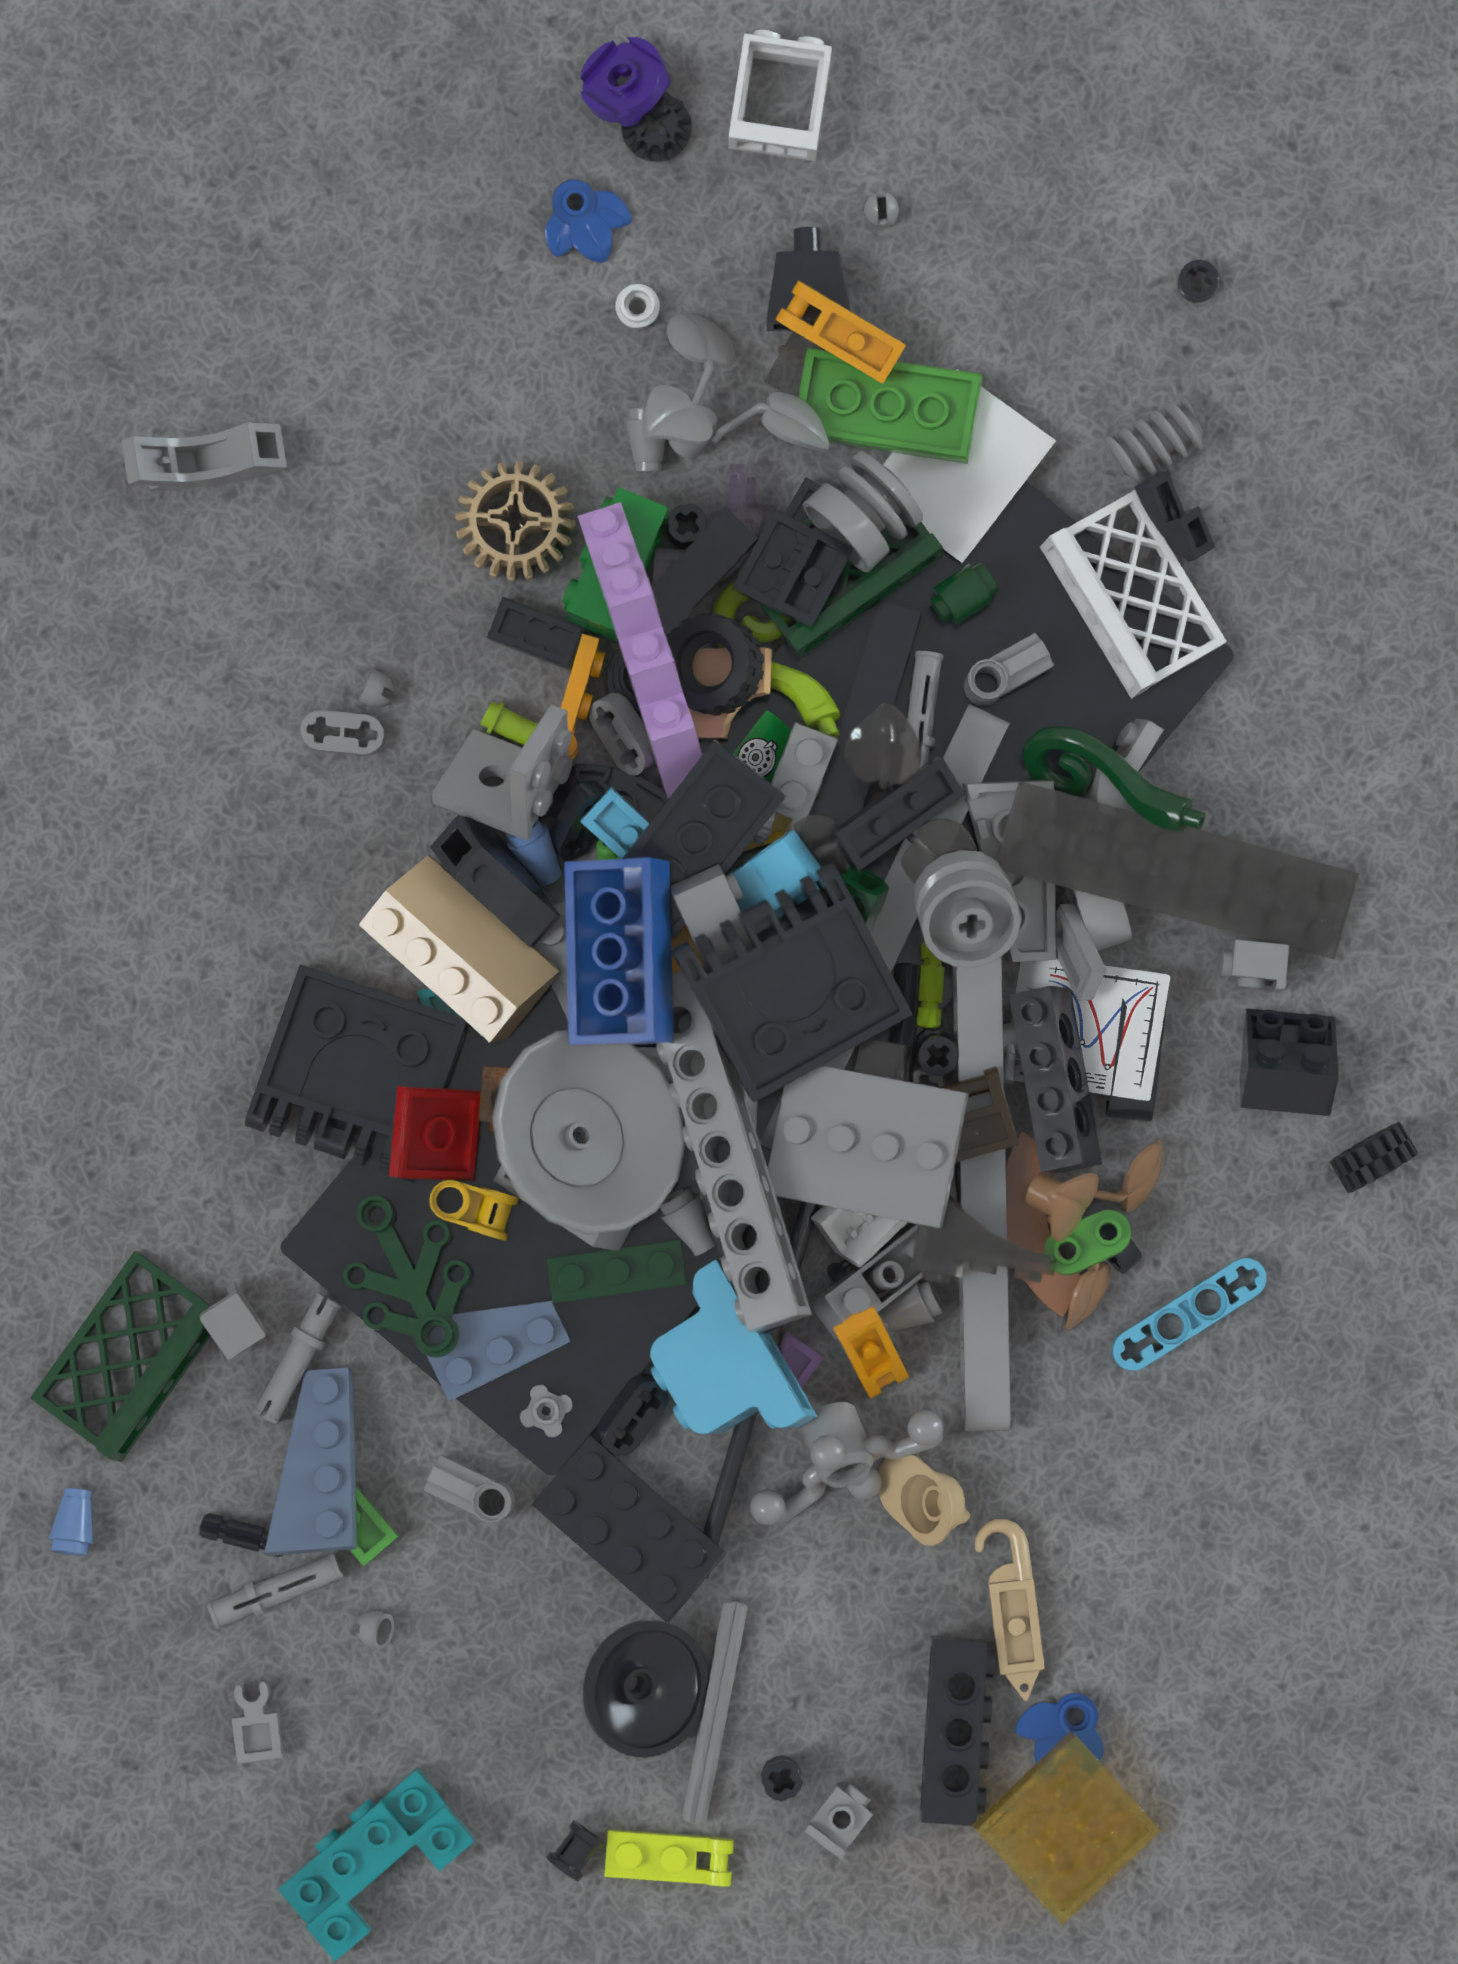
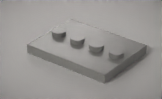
M826 1066L817 1067L784 1086L768 1166L776 1196L942 1229L969 1094Z

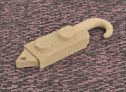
M994 1519L986 1522L978 1530L975 1537V1551L980 1553L984 1550L985 1540L992 1533H1003L1010 1540L1013 1562L1004 1564L991 1573L988 1580V1590L999 1674H1005L1021 1697L1027 1701L1039 1671L1045 1669L1029 1543L1025 1532L1017 1523L1008 1519ZM1026 1683L1028 1685V1689L1026 1691H1021V1684Z

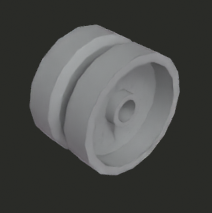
M959 850L942 855L925 867L917 879L913 901L925 944L937 959L955 967L974 968L992 963L1008 952L1018 937L1021 916L1008 874L996 859L978 851Z

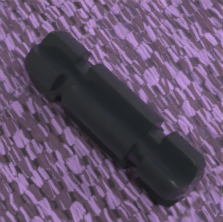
M211 1513L204 1515L199 1529V1535L202 1538L214 1541L220 1538L223 1539L225 1544L256 1552L259 1549L265 1550L269 1532H266L264 1527L234 1519H229L227 1522L223 1520L224 1517ZM273 1555V1556H275V1557H282L283 1555Z

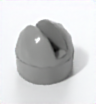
M886 192L872 194L865 202L864 218L875 229L891 227L898 218L899 205L897 200ZM878 199L885 200L887 219H878Z
M371 669L358 701L370 707H384L391 700L381 695L383 689L395 693L394 683L384 673Z
M369 1610L357 1619L360 1628L356 1629L355 1633L360 1642L376 1649H383L388 1645L394 1632V1619L390 1614Z

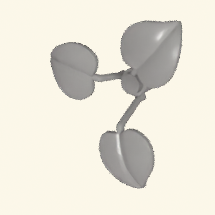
M678 312L669 320L667 336L674 349L691 361L704 362V372L692 402L683 391L672 386L659 385L652 389L646 399L643 412L645 439H667L676 453L688 459H696L710 440L718 443L731 430L753 416L763 414V425L778 438L820 452H827L829 450L826 432L816 412L800 398L782 392L771 393L766 400L767 405L758 403L718 429L716 426V415L710 409L699 405L714 370V364L721 367H729L733 363L735 358L733 343L718 325L702 316Z

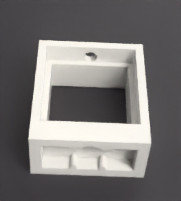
M757 30L754 32V35L744 33L728 148L815 161L832 46L824 45L821 39L814 37H799L798 41L780 39L778 33L768 30ZM753 58L818 68L808 131L744 122Z

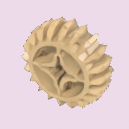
M516 461L514 465L515 473L508 474L505 463L501 462L497 465L499 477L493 479L490 471L484 469L481 471L482 478L486 483L483 487L473 480L468 483V488L476 496L475 498L466 495L460 496V505L470 511L456 513L455 520L460 524L469 526L459 529L456 534L458 540L472 539L463 548L466 556H472L480 552L474 562L477 569L484 568L491 561L493 562L490 567L491 577L497 578L502 567H506L508 581L514 582L516 579V569L523 568L524 576L529 581L533 579L532 565L537 564L540 571L546 574L550 569L544 558L549 556L558 563L563 560L562 554L555 546L557 544L569 548L572 544V540L562 534L561 531L575 530V521L562 518L574 512L573 503L568 502L558 504L568 494L564 486L550 491L556 482L555 475L550 473L541 482L538 481L541 474L539 465H533L529 475H523V462ZM511 488L508 502L500 509H489L488 513L481 512L486 502L493 495ZM524 489L533 491L541 496L548 504L552 517L541 516V513L527 509L524 505ZM516 501H518L517 505L522 520L527 521L525 526L520 524L521 529L516 530L515 541L513 542L509 523L505 522L504 519L506 516L511 519L510 513L515 512ZM479 526H487L490 530L500 531L506 536V554L494 550L483 540L479 533ZM542 530L549 531L548 536L540 546L531 552L520 555L522 542L526 536L532 533H542Z

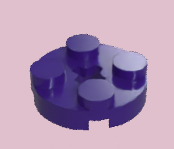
M627 37L629 42H623L618 45L614 41H610L599 47L587 59L580 77L584 82L581 96L591 112L601 120L619 122L624 127H629L639 122L642 115L656 105L671 82L665 62L657 49L647 40L638 37ZM632 73L630 80L626 84L618 85L616 80L620 76L627 78Z

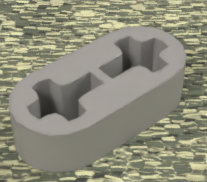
M610 693L598 699L590 706V722L621 771L635 776L656 763L646 728L626 697L619 693ZM610 711L613 713L615 717L613 720L609 716L608 712ZM633 749L637 751L638 757L633 754Z
M318 710L307 714L300 726V735L304 743L310 749L322 753L362 757L372 756L382 749L386 740L385 730L380 721L366 714ZM322 719L325 720L328 728L340 730L339 736H325L323 743H316V737L308 732L310 727H317L318 721ZM363 724H370V730L378 736L376 740H369L368 746L363 748L360 747L358 739L346 737V731L358 732L362 730Z

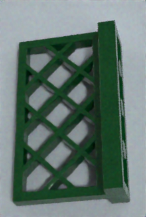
M809 517L801 522L810 528L815 527ZM922 522L916 527H912L918 536L907 544L887 543L889 551L894 553L885 560H880L869 572L850 569L851 563L848 561L841 573L843 575L841 591L833 597H828L812 628L798 622L789 628L779 613L759 604L787 641L788 647L798 660L878 604L879 599H885L942 558L943 546L933 533H929ZM882 531L884 539L887 540V533ZM745 563L735 569V573L738 576ZM849 576L858 577L857 580L847 586Z
M134 1251L30 1399L94 1445L96 1450L108 1459L122 1462L211 1337L200 1320V1313L211 1307L212 1304L202 1299L145 1256ZM140 1265L151 1273L154 1293L131 1297L129 1279ZM161 1281L172 1289L162 1291ZM122 1290L123 1298L116 1299V1297ZM181 1295L192 1303L181 1320L166 1322L164 1297ZM155 1299L158 1324L136 1328L132 1303ZM124 1305L128 1329L105 1334L104 1314L109 1307ZM96 1327L97 1335L89 1337L91 1332ZM175 1328L172 1334L168 1337L167 1329ZM159 1330L162 1348L155 1357L140 1359L137 1334ZM129 1336L132 1361L110 1365L106 1340ZM98 1342L101 1367L79 1370L77 1359L79 1349L83 1344ZM70 1363L71 1372L63 1373ZM150 1364L142 1374L141 1366ZM133 1367L135 1386L129 1394L114 1396L111 1371ZM102 1373L106 1398L83 1402L80 1377ZM72 1379L75 1404L58 1406L46 1397L57 1381ZM123 1401L121 1406L116 1411L115 1403ZM107 1404L109 1422L98 1436L87 1428L84 1408ZM76 1410L77 1419L67 1413V1411Z

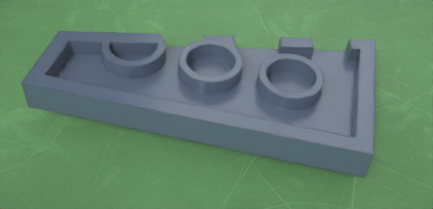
M349 1367L307 1370L304 1373L264 1551L269 1556L357 1549L353 1370Z

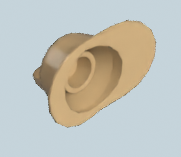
M915 1455L899 1459L885 1458L879 1466L878 1472L882 1479L879 1497L882 1505L921 1544L935 1546L943 1542L951 1530L969 1520L970 1513L965 1508L963 1489L958 1481L950 1475L933 1471Z

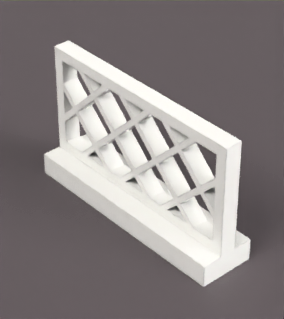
M1135 490L1066 529L1064 527L1050 535L1040 546L1131 699L1227 642L1165 538L1147 515ZM1128 505L1139 521L1136 535L1113 528L1116 512ZM1108 517L1106 526L1097 524ZM1084 530L1103 534L1099 555L1083 551L1074 536ZM1144 531L1146 532L1149 538L1142 537ZM1110 537L1134 543L1129 564L1106 558ZM1140 545L1157 550L1162 559L1159 573L1136 566ZM1090 562L1097 564L1095 570L1093 569ZM1103 566L1127 572L1122 594L1107 590L1100 580ZM1167 569L1172 576L1165 575ZM1133 574L1156 581L1152 602L1129 596ZM1163 583L1180 588L1184 595L1182 610L1159 604ZM1113 600L1120 602L1118 608L1116 607ZM1126 604L1150 610L1145 632L1128 627L1123 618ZM1190 607L1195 614L1188 613ZM1156 613L1179 619L1175 640L1152 634ZM1186 621L1202 625L1211 641L1201 647L1182 643ZM1136 638L1143 640L1141 646L1139 645ZM1149 642L1172 648L1169 665L1157 672L1146 656ZM1179 651L1189 653L1178 659Z

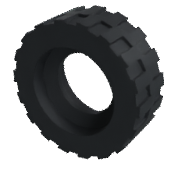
M701 613L696 614L694 618H686L681 621L682 624L678 628L674 627L670 632L671 636L667 642L674 659L688 708L703 714L721 716V713L730 714L735 712L736 708L744 707L749 702L748 699L752 694H756L759 689L757 687L758 683L763 678L762 663H764V654L760 651L761 644L758 638L752 635L753 632L747 626L741 625V622L720 614L711 613V615ZM712 642L720 643L727 648L731 655V671L722 683L716 686H705L694 676L692 668L694 656L705 644Z

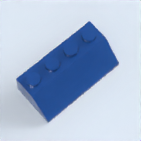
M648 857L564 862L569 1045L674 1043L669 861Z

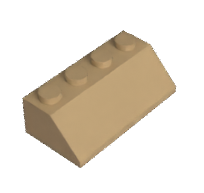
M427 855L385 890L359 923L361 928L489 1042L508 1039L561 973V970L538 949L525 944L461 886L432 855Z

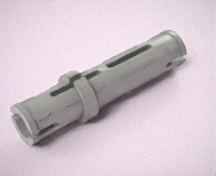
M931 651L915 652L906 733L901 734L900 745L904 746L898 783L929 762L930 749H935L936 739L932 737L941 662L943 660V655Z
M320 1292L316 1293L315 1299L300 1327L294 1326L291 1332L294 1338L260 1401L253 1409L255 1414L258 1416L263 1415V1419L277 1425L279 1424L281 1416L317 1350L322 1351L326 1344L323 1339L339 1309L343 1306L336 1300L332 1301V1298Z
M332 1552L328 1556L290 1569L257 1584H254L253 1581L244 1584V1589L215 1601L207 1602V1607L216 1629H219L226 1624L252 1614L255 1617L262 1616L267 1608L304 1595L334 1581L342 1580L344 1576L337 1557ZM313 1574L316 1575V1576H314V1577H311V1578H309V1579H306V1580H304V1581H301V1582H299V1583H296V1584L291 1585V1586H289V1587H286V1588H284V1589H280V1588L283 1587V1586H286V1585H288V1584H291V1583H293V1582H296V1581H298V1580H301V1579L306 1578V1577H308V1576H311V1575H313ZM271 1592V1594H269V1595H266V1596H263V1597H261V1598L255 1599V1600H253V1601H251V1602H248V1603H246V1604H243V1605H241V1606H238V1607L235 1606V1605H238V1604L243 1603V1602H245V1601H249V1600H252V1599H254V1598H257L258 1596L263 1595V1594H265V1593Z

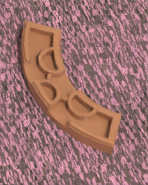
M1021 1131L1017 1137L1019 1145L1011 1148L1006 1161L1007 1250L1021 1278L1034 1295L1049 1309L1063 1318L1070 1307L1073 1292L1081 1275L1078 1273L1071 1276L1057 1274L1046 1263L1044 1249L1048 1238L1051 1236L1046 1214L1025 1202L1026 1193L1031 1182L1041 1173L1035 1140Z

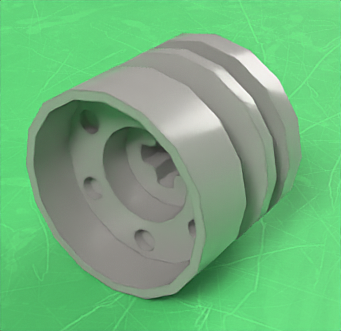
M857 451L850 458V465L853 470L846 466L837 470V477L845 492L843 493L832 485L825 483L803 503V508L816 528L853 547L854 550L848 561L863 572H869L889 553V546L881 531L883 530L892 537L902 540L907 536V529L904 524L909 527H916L923 520V514L906 486L891 470L880 464L869 454Z

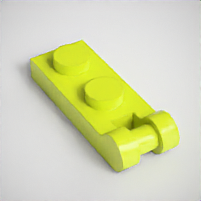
M608 1829L604 1877L696 1883L722 1887L731 1886L732 1871L728 1870L729 1854H733L734 1839ZM697 1851L711 1853L710 1868H696Z

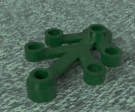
M373 1195L366 1197L357 1208V1220L364 1229L371 1233H376L398 1279L373 1272L363 1263L353 1262L344 1269L343 1280L353 1290L360 1291L367 1288L410 1302L418 1319L392 1313L383 1303L372 1302L363 1310L362 1317L364 1323L374 1330L387 1328L414 1337L417 1348L429 1357L439 1358L450 1354L459 1341V1329L452 1316L461 1289L471 1281L472 1271L470 1267L460 1260L448 1262L443 1269L445 1284L435 1310L427 1296L441 1249L446 1247L452 1239L450 1227L440 1220H433L426 1224L423 1229L425 1241L414 1270L392 1225L395 1221L394 1207L381 1196ZM376 1208H383L385 1211L384 1220L378 1224L372 1223L370 1219L371 1212ZM438 1226L443 1227L445 1231L443 1240L437 1243L432 1242L430 1239L431 1230ZM456 1266L463 1267L465 1271V1276L460 1282H452L450 1279V1271ZM357 1268H362L365 1272L364 1280L360 1284H353L350 1280L351 1272ZM376 1308H382L385 1313L384 1320L379 1324H372L370 1313ZM435 1327H442L445 1332V1337L440 1343H432L430 1340V1332Z

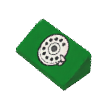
M767 709L733 754L770 782L779 764L791 729Z

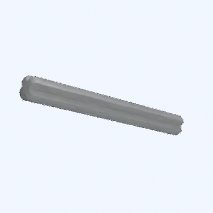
M725 1600L722 1606L709 1673L707 1695L703 1715L700 1720L682 1818L685 1822L696 1825H704L707 1822L748 1610L746 1604L733 1600Z

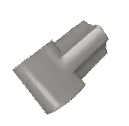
M1034 633L993 657L978 661L972 666L964 681L966 697L978 706L994 704L1000 697L1052 669L1054 664L1050 653L1043 641ZM980 673L992 675L996 679L997 690L991 693L980 691L976 687L975 676Z
M443 1455L439 1456L433 1466L423 1490L474 1514L480 1520L488 1523L499 1522L510 1516L516 1503L515 1494L506 1483L495 1481ZM489 1489H496L504 1496L505 1505L499 1514H490L483 1507L482 1498Z

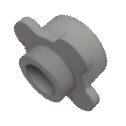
M537 1385L530 1391L532 1399L528 1408L521 1412L520 1420L525 1427L535 1426L544 1430L548 1437H556L562 1432L561 1422L565 1413L572 1409V1401L567 1395L557 1396L548 1392L546 1386ZM547 1406L550 1408L551 1412L549 1415L542 1413L543 1407Z

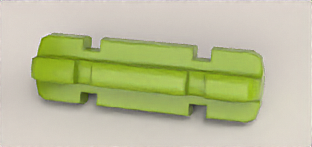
M923 941L920 959L924 961L920 971L918 1001L921 1003L920 1007H918L917 1026L922 1028H938L941 1024L942 1009H938V1006L943 1000L945 967L941 966L942 961L936 958L926 946L925 941Z

